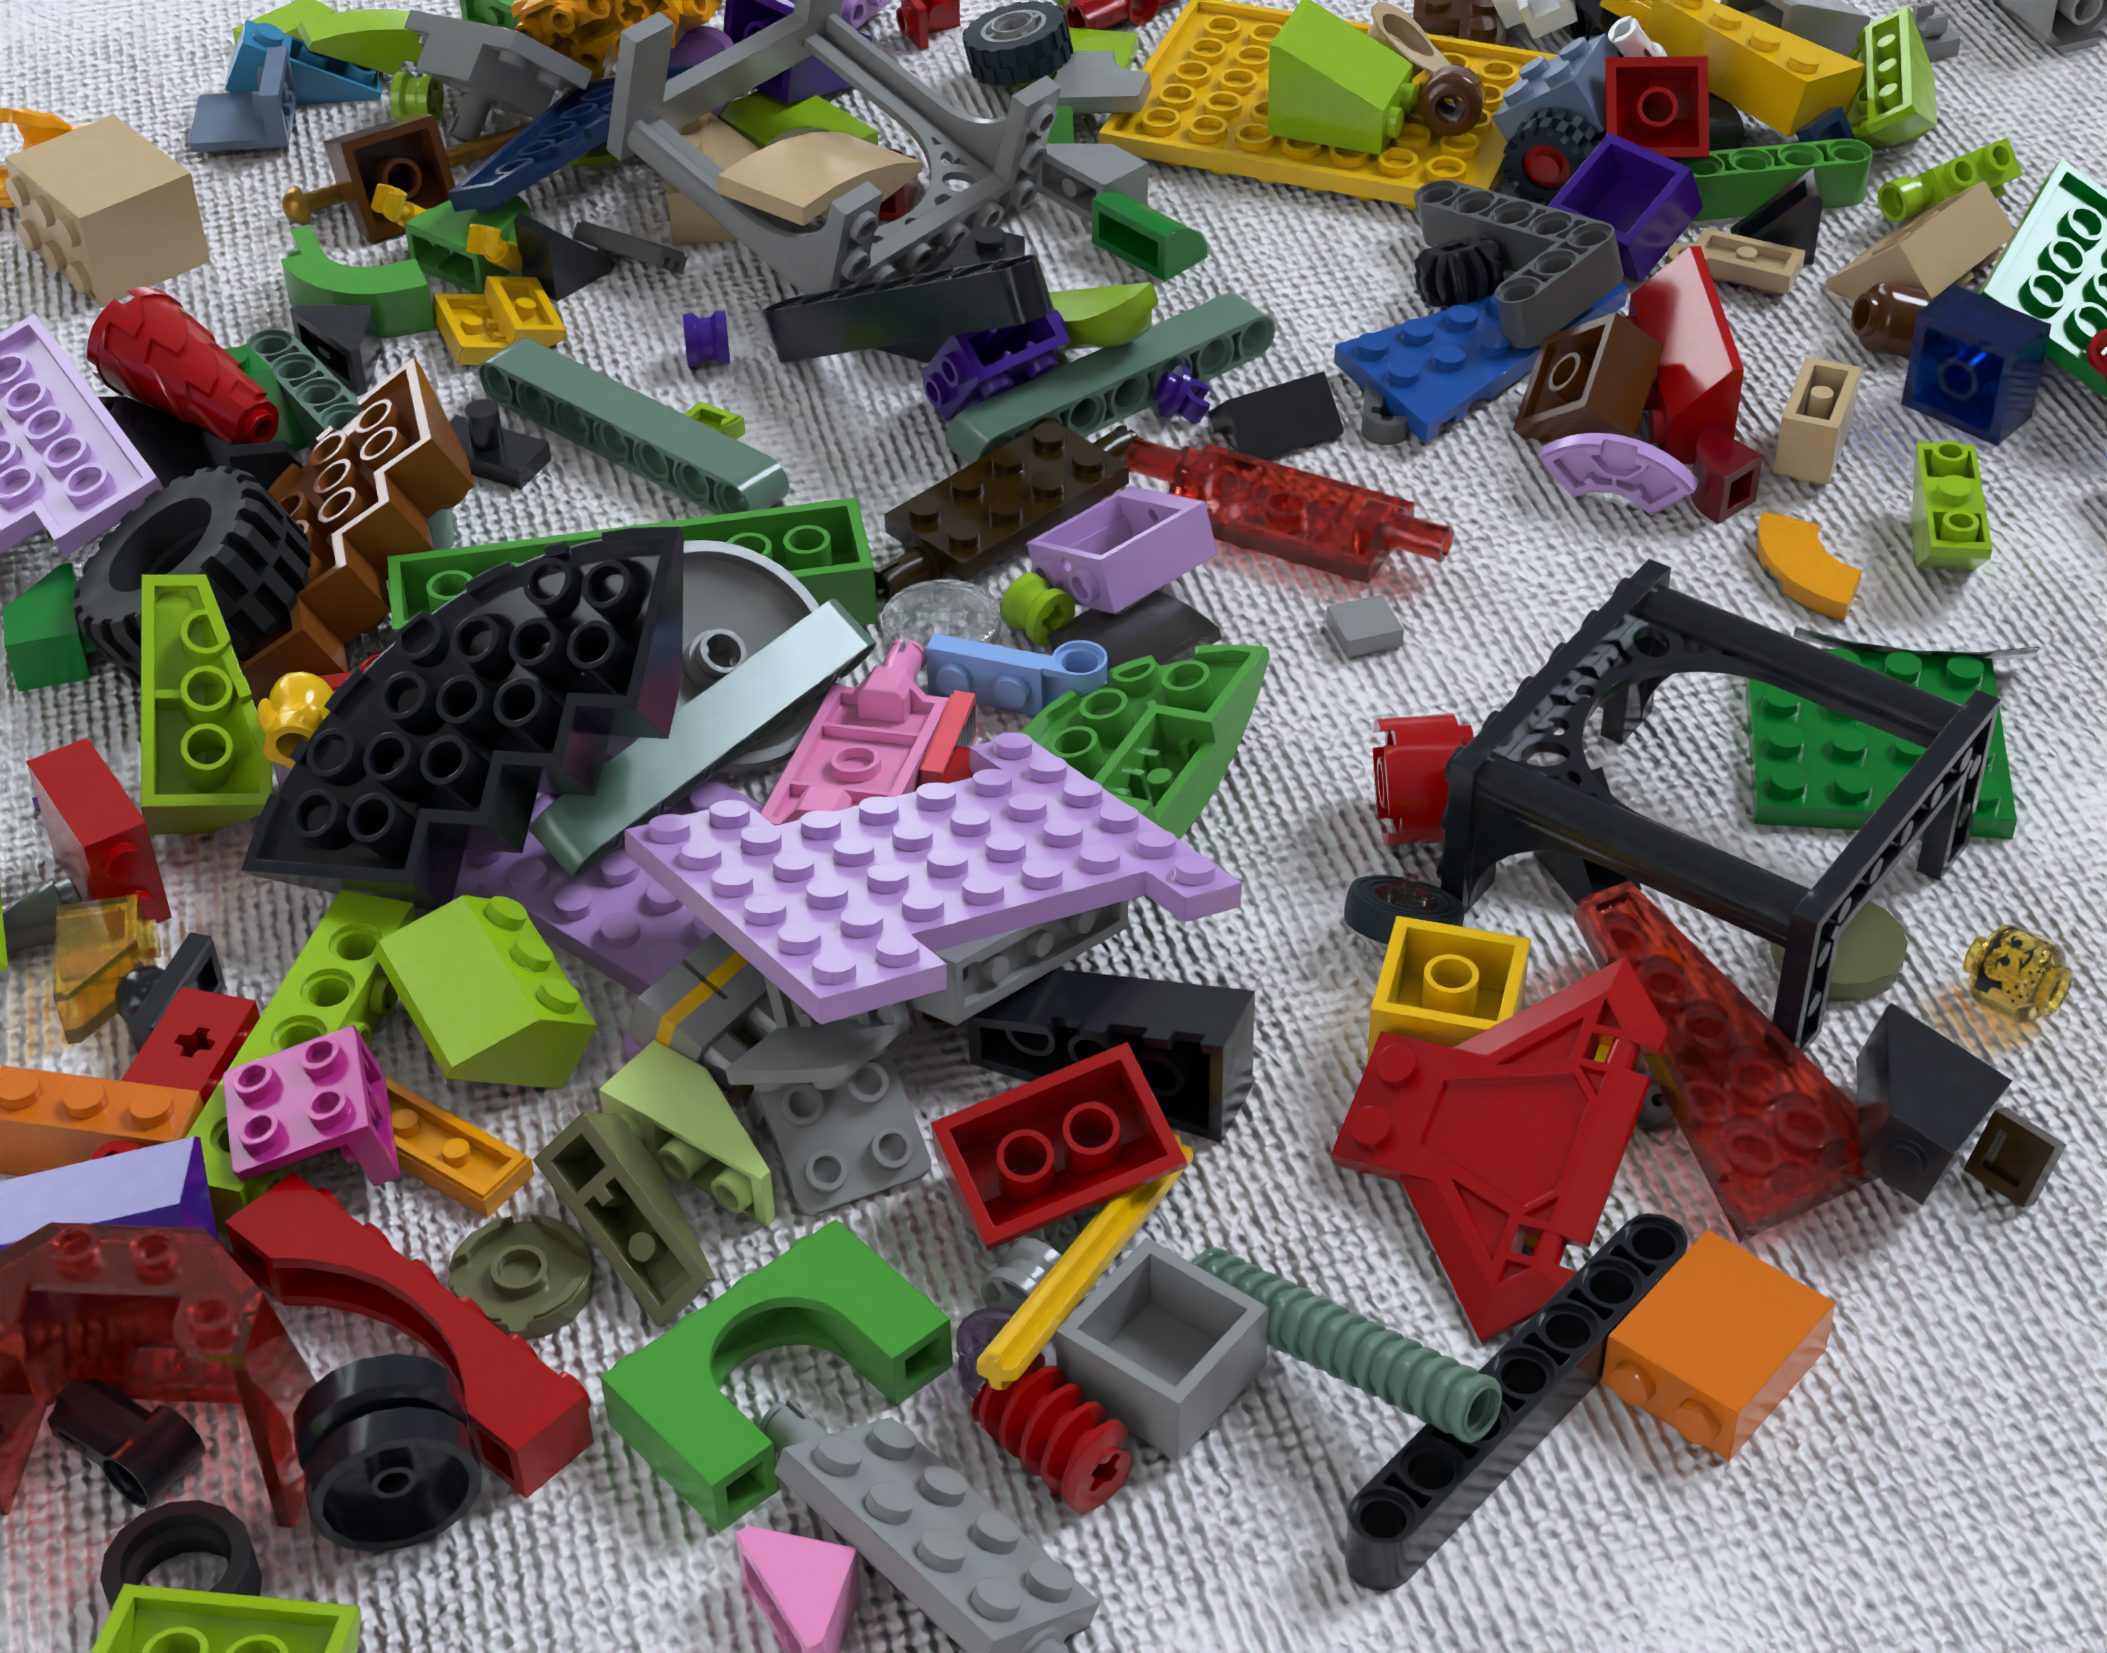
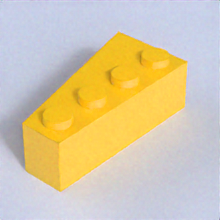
M1653 0L1644 28L1648 38L1652 42L1660 44L1666 51L1667 56H1708V90L1787 137L1796 135L1795 132L1829 108L1842 106L1847 117L1866 66L1714 0Z

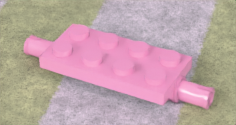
M897 639L888 648V653L881 666H875L857 687L831 686L760 814L777 826L800 820L804 814L812 811L834 812L858 806L862 800L869 797L882 796L891 798L915 792L919 784V768L949 700L946 697L928 696L915 683V678L926 663V652L920 643L909 640L904 651L900 652L904 645V639Z

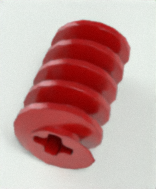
M1040 1352L1017 1381H1013L1006 1390L991 1388L989 1380H987L974 1398L971 1411L974 1421L980 1422L981 1428L993 1439L1000 1440L1001 1446L1013 1457L1021 1458L1022 1465L1033 1475L1041 1476L1042 1483L1052 1492L1061 1494L1063 1501L1076 1513L1089 1512L1110 1499L1127 1481L1133 1455L1128 1450L1122 1451L1127 1441L1128 1428L1118 1419L1106 1421L1107 1410L1097 1401L1086 1402V1392L1077 1383L1065 1385L1066 1375L1056 1365L1045 1366V1356Z

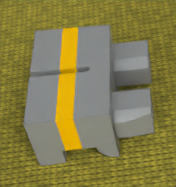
M713 932L684 957L682 964L678 962L637 998L627 1034L644 1048L653 1040H656L706 1067L716 1082L732 1091L737 1085L729 1084L726 1068L750 1050L740 1039L749 1032L758 1041H761L776 1030L777 1027L763 974L719 935Z

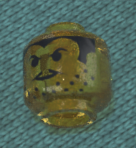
M2013 924L2000 926L1987 938L1984 936L1977 937L1969 947L1963 963L1964 972L1970 974L1969 992L1974 1001L2019 1023L2034 1022L2042 1015L2049 1017L2056 1013L2069 992L2073 978V971L2070 967L2066 966V955L2058 943Z

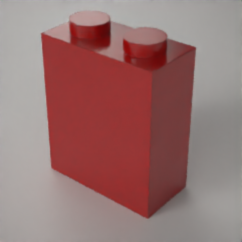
M84 738L26 761L54 856L66 875L72 879L81 898L110 942H115L172 918L146 821L90 740Z

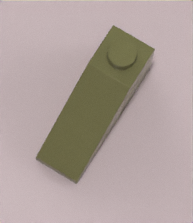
M582 1112L532 1159L658 1327H665L716 1280L661 1167L621 1115Z

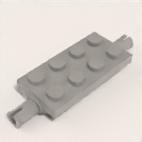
M792 1399L787 1400L786 1404L782 1401L776 1403L764 1415L759 1429L774 1443V1447L781 1452L774 1474L854 1548H857L860 1554L967 1653H1071L1063 1646L1064 1640L1068 1635L1090 1627L1100 1601L1075 1580L1068 1568L1051 1559L1024 1535L1015 1521L998 1512L971 1488L962 1474L949 1468L918 1441L914 1432L907 1426L889 1417L829 1434Z

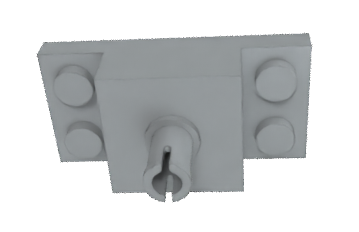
M416 10L410 11L404 28L421 36L419 44L424 49L416 70L464 95L452 127L447 133L449 136L464 143L479 138L490 108L537 118L549 108L555 90L564 92L566 85L586 90L593 72L517 30Z

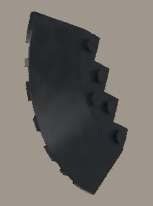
M679 526L627 528L602 532V539L587 541L573 546H569L565 541L544 547V554L516 566L510 561H506L464 583L466 591L455 596L431 614L423 610L394 632L395 642L377 657L364 672L357 667L324 705L330 712L310 737L309 741L302 738L299 740L290 755V758L296 763L284 781L279 795L270 793L257 821L241 871L251 876L338 894L340 889L412 902L414 908L438 909L453 900L465 849L523 853L537 792L596 796L609 736L669 738L682 682L684 532Z

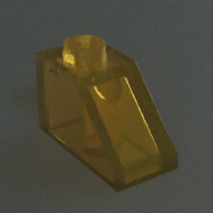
M138 895L57 906L53 998L68 1044L82 1043L118 1013L114 1002L115 990L118 982L125 974L135 967L150 965V959L161 957L160 936L156 920H144Z

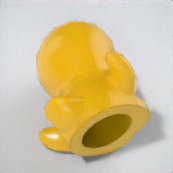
M303 671L287 673L274 684L269 699L264 698L260 701L257 708L258 724L265 733L263 752L269 760L292 769L296 762L290 758V755L299 740L302 738L309 741L310 737L330 712L324 705L334 691L322 678Z

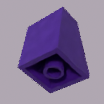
M726 0L723 32L729 36L734 44H737L792 14L795 3L789 0ZM859 32V33L862 34L865 38H867L870 42H872V37H871V36H868V35H866V34H864V33H862V32ZM812 55L754 88L785 103H791L852 86Z

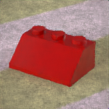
M1128 1042L931 1122L936 1159L962 1216L987 1251L1187 1167V1160Z

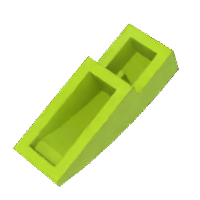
M395 9L345 11L303 20L298 27V31L309 51L393 76L400 70L403 60L418 64L424 49L419 44L421 36L404 28L410 11Z

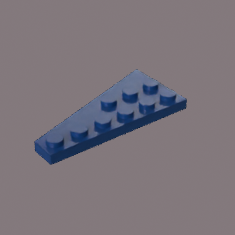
M1620 283L1558 332L1617 312L1625 306L1628 287ZM1493 294L1484 300L1480 299L1464 305H1455L1445 311L1419 319H1410L1403 324L1374 333H1365L1358 338L1336 344L1334 364L1364 390L1367 381L1384 397L1383 407L1393 416L1394 409L1395 416L1404 415L1408 419V429L1427 444L1438 436V427L1447 420L1457 423L1468 415L1469 405L1476 400H1490L1532 371L1541 344L1523 349L1510 347V340L1505 337L1502 331L1495 295Z

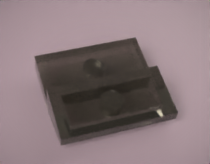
M1155 590L1115 614L1089 608L1047 635L1052 653L1059 646L1070 641L1085 640L1100 645L1107 653V678L1108 671L1111 668L1148 655H1152L1159 665L1190 660L1194 657V648L1196 646L1213 645L1222 639L1219 627L1191 606L1159 590Z

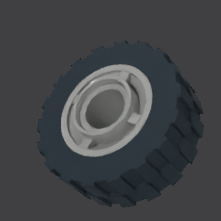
M1017 2L1012 5L1001 6L991 12L980 15L978 19L973 20L969 27L963 31L964 37L962 39L972 77L974 79L977 78L979 83H987L990 86H1014L1015 84H1025L1032 82V80L1043 78L1046 75L1048 76L1049 73L1060 69L1065 62L1070 60V54L1073 53V45L1065 12L1062 11V7L1059 5L1055 6L1052 2Z

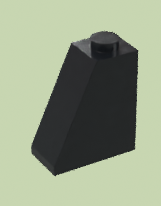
M1890 1003L1856 1058L1860 1165L1923 1205L1982 1130L2013 1080L1898 1006Z

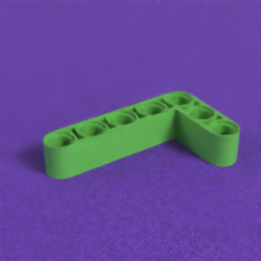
M1605 131L1601 132L1600 142L1605 137ZM1834 139L1709 151L1708 159L1673 161L1692 169L1703 204L1702 210L1693 221L1747 216L1812 168L1820 174L1823 196L1822 209L1858 205L1866 197L1873 151L1868 144L1859 140Z

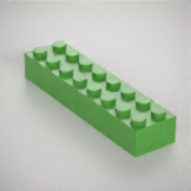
M857 497L388 556L392 632L395 642L394 632L423 610L431 614L455 596L466 591L465 582L506 561H510L516 566L544 554L545 546L565 541L569 546H573L587 541L602 539V532L627 528L679 526L684 532V542L698 540L720 541L751 549L768 557L790 572L805 586L819 606L835 598L861 626L878 623L874 566Z

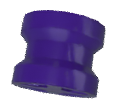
M715 311L711 317L698 318L694 313L683 314L688 368L699 367L703 361L711 360L716 361L719 365L731 364L726 312Z

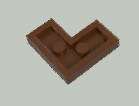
M1414 0L1413 20L1421 26L1425 33L1459 36V39L1506 46L1507 29H1505L1492 0Z

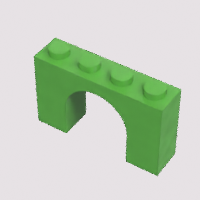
M837 1219L814 1234L800 1238L787 1252L757 1272L743 1276L729 1291L699 1311L685 1315L676 1322L672 1329L639 1351L625 1355L611 1370L600 1376L608 1424L718 1533L779 1491L778 1476L774 1474L776 1468L774 1443L720 1391L726 1378L743 1361L761 1351L778 1346L809 1345L826 1349L846 1360L896 1407L953 1367L950 1318Z

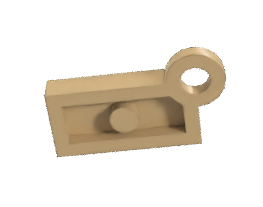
M1704 228L1695 243L1680 242L1672 245L1668 249L1667 264L1688 247L1701 246L1712 280H1727L1752 286L1765 293L1778 292L1788 295L1803 269L1805 250Z

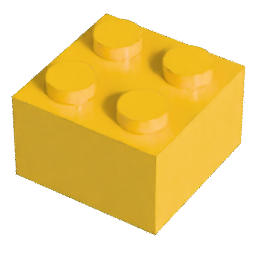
M1396 916L1370 1009L1367 1064L1381 1031L1453 1048L1521 1012L1525 997L1531 938Z

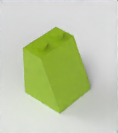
M1301 0L1270 44L1267 134L1381 155L1391 138H1398L1406 114H1412L1415 110L1419 87L1418 84L1412 83L1413 63L1315 2Z

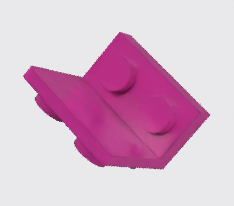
M355 1025L227 1070L223 1074L232 1171L238 1180H248L336 1147H340L348 1164L356 1162L360 1164L373 1187L400 1177L386 1078Z

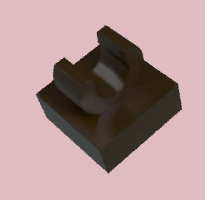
M1999 1108L1993 1111L1963 1170L2020 1207L2025 1208L2035 1205L2067 1144L2009 1108Z

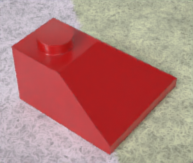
M1708 56L1605 58V136L1610 132L1671 160L1709 158Z

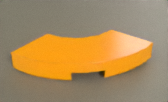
M1763 511L1759 521L1756 542L1757 555L1762 568L1766 572L1771 571L1783 583V592L1801 605L1825 616L1845 621L1858 591L1862 571L1840 563L1825 551L1818 539L1819 524Z

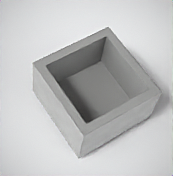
M1146 1238L1056 1330V1365L1066 1375L1065 1385L1077 1383L1086 1392V1402L1097 1401L1107 1410V1419H1118L1128 1428L1130 1433L1179 1461L1267 1365L1269 1307L1151 1239Z

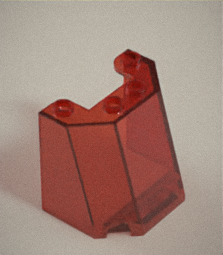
M50 1222L0 1251V1515H9L47 1407L56 1402L57 1394L76 1377L80 1380H89L96 1377L133 1400L242 1404L277 1525L283 1528H295L305 1491L304 1471L299 1466L293 1438V1413L305 1392L317 1382L263 1291L205 1228Z

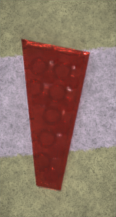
M1630 880L1580 899L1573 919L1599 970L1626 957L1669 1032L1661 1054H1642L1739 1243L1879 1178L1860 1165L1858 1108Z

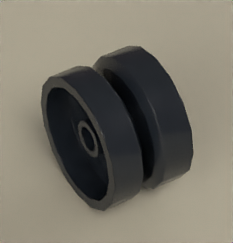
M404 1354L368 1357L331 1371L305 1392L293 1413V1438L299 1466L304 1471V1491L310 1520L323 1538L346 1549L379 1552L409 1547L443 1533L468 1513L480 1494L482 1470L475 1442L467 1430L468 1415L462 1391L449 1369L426 1357Z

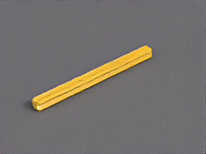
M1173 1133L1187 1160L1188 1167L1193 1159L1192 1148L1182 1144L1180 1135ZM1186 1168L1112 1198L1105 1203L977 1359L976 1368L978 1375L988 1378L991 1388L1006 1390L1013 1381H1017L1056 1333V1330L1068 1318Z

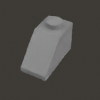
M1046 144L1047 156L1040 166L1036 181L1037 192L1092 222L1091 199L1107 191H1119L1148 206L1147 162L1114 144Z

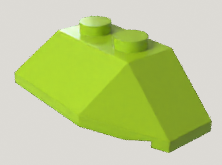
M1906 6L1863 27L1856 38L1858 45L1846 56L1866 65L1847 120L1856 140L1862 141L1869 146L1892 147L1905 140L1913 141L1924 136L1931 128L1937 126L1934 73L1909 7Z

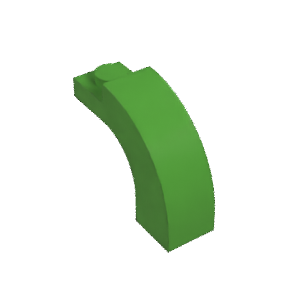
M311 224L290 229L294 249L286 250V258L281 259L289 303L292 308L297 305H373L379 338L399 337L436 329L428 283L416 258L375 267L346 266L332 261L323 253Z

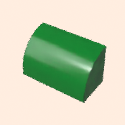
M1107 191L1091 199L1092 243L1163 281L1171 279L1208 257L1207 246L1200 233L1119 191Z

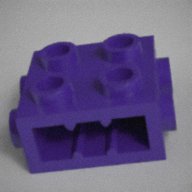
M1054 309L1050 314L1025 324L950 336L920 373L923 379L924 392L933 406L940 409L943 417L948 421L969 407L1051 371L1059 364L1056 357L1070 342L1063 317Z

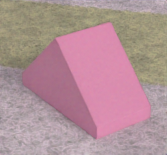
M747 1526L735 1532L741 1579L786 1653H840L861 1597L857 1548L754 1526Z

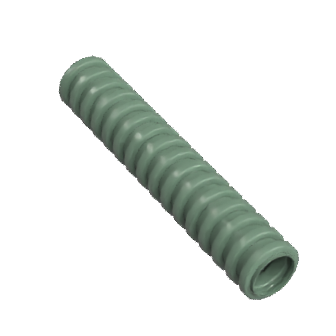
M1217 1247L1206 1249L1193 1261L1194 1265L1269 1307L1267 1344L1273 1345L1275 1349L1289 1353L1299 1361L1308 1362L1311 1367L1323 1370L1333 1378L1343 1379L1347 1385L1361 1388L1364 1393L1379 1397L1382 1402L1397 1406L1400 1411L1406 1414L1416 1415L1420 1421L1434 1424L1438 1430L1454 1434L1457 1439L1463 1442L1472 1443L1480 1440L1495 1423L1501 1407L1502 1392L1500 1384L1494 1377L1482 1373L1479 1374L1471 1366L1460 1365L1452 1357L1442 1356L1439 1351L1433 1348L1423 1347L1420 1342L1404 1338L1401 1333L1386 1329L1384 1325L1378 1322L1368 1321L1365 1316L1350 1312L1348 1308L1342 1305L1333 1304L1329 1299L1317 1296L1312 1291L1298 1287L1291 1281L1281 1279L1272 1272L1264 1271L1255 1264L1247 1263L1243 1258L1230 1255L1224 1249Z

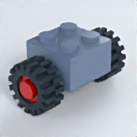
M1606 33L1591 36L1589 41L1585 37L1575 39L1562 48L1558 56L1546 60L1544 56H1540L1528 62L1519 70L1520 78L1516 84L1503 93L1504 101L1492 117L1507 141L1503 152L1506 156L1502 160V168L1510 170L1505 178L1508 184L1515 181L1519 183L1514 192L1520 197L1525 191L1532 194L1529 199L1530 202L1538 203L1542 198L1545 199L1544 205L1548 206L1600 143V140H1590L1593 135L1601 134L1602 131H1605L1604 60L1606 57H1624L1619 49L1614 46L1615 44L1609 40Z

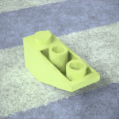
M653 1040L599 1089L603 1114L621 1115L658 1165L673 1180L680 1183H690L716 1198L728 1211L736 1214L743 1213L766 1227L776 1218L770 1169L706 1067Z

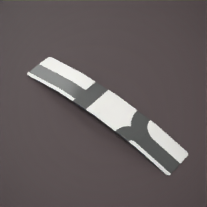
M1795 627L1793 637L1851 651L1886 653L1902 651L1914 655L1951 657L1969 655L1975 658H1992V661L2035 657L2040 647L1986 652L1917 651L1852 642Z

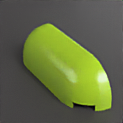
M1152 282L1049 292L1054 309L1061 314L1065 321L1067 335L1070 339V342L1063 350L1114 347L1128 344L1144 335L1153 327L1151 324L1152 309L1158 305L1157 293Z

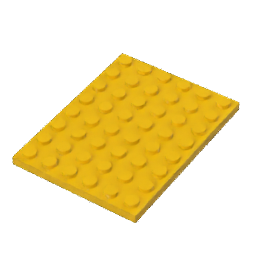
M1190 0L1141 70V72H1150L1152 85L1142 110L1135 113H1112L1098 133L1099 144H1114L1136 157L1162 161L1168 166L1180 167L1185 165L1207 169L1218 175L1235 174L1256 178L1263 183L1281 182L1303 186L1313 192L1331 191L1352 195L1359 200L1376 199L1399 203L1409 209H1417L1414 198L1415 192L1423 185L1436 180H1453L1495 191L1506 170L1502 168V160L1506 156L1503 152L1507 141L1492 119L1504 101L1502 95L1508 88L1516 84L1520 78L1519 70L1528 62L1540 56H1544L1546 60H1549L1557 55L1426 33L1433 46L1451 65L1467 67L1480 77L1485 86L1486 94L1481 118L1472 130L1459 136L1448 137L1437 134L1430 129L1421 117L1419 107L1424 84L1431 76V73L1423 70L1412 79V83L1418 84L1419 87L1418 100L1412 114L1407 113L1404 117L1398 138L1392 137L1383 153L1375 155L1267 134L1270 44L1293 12L1224 0ZM1344 20L1367 34L1371 27V24Z

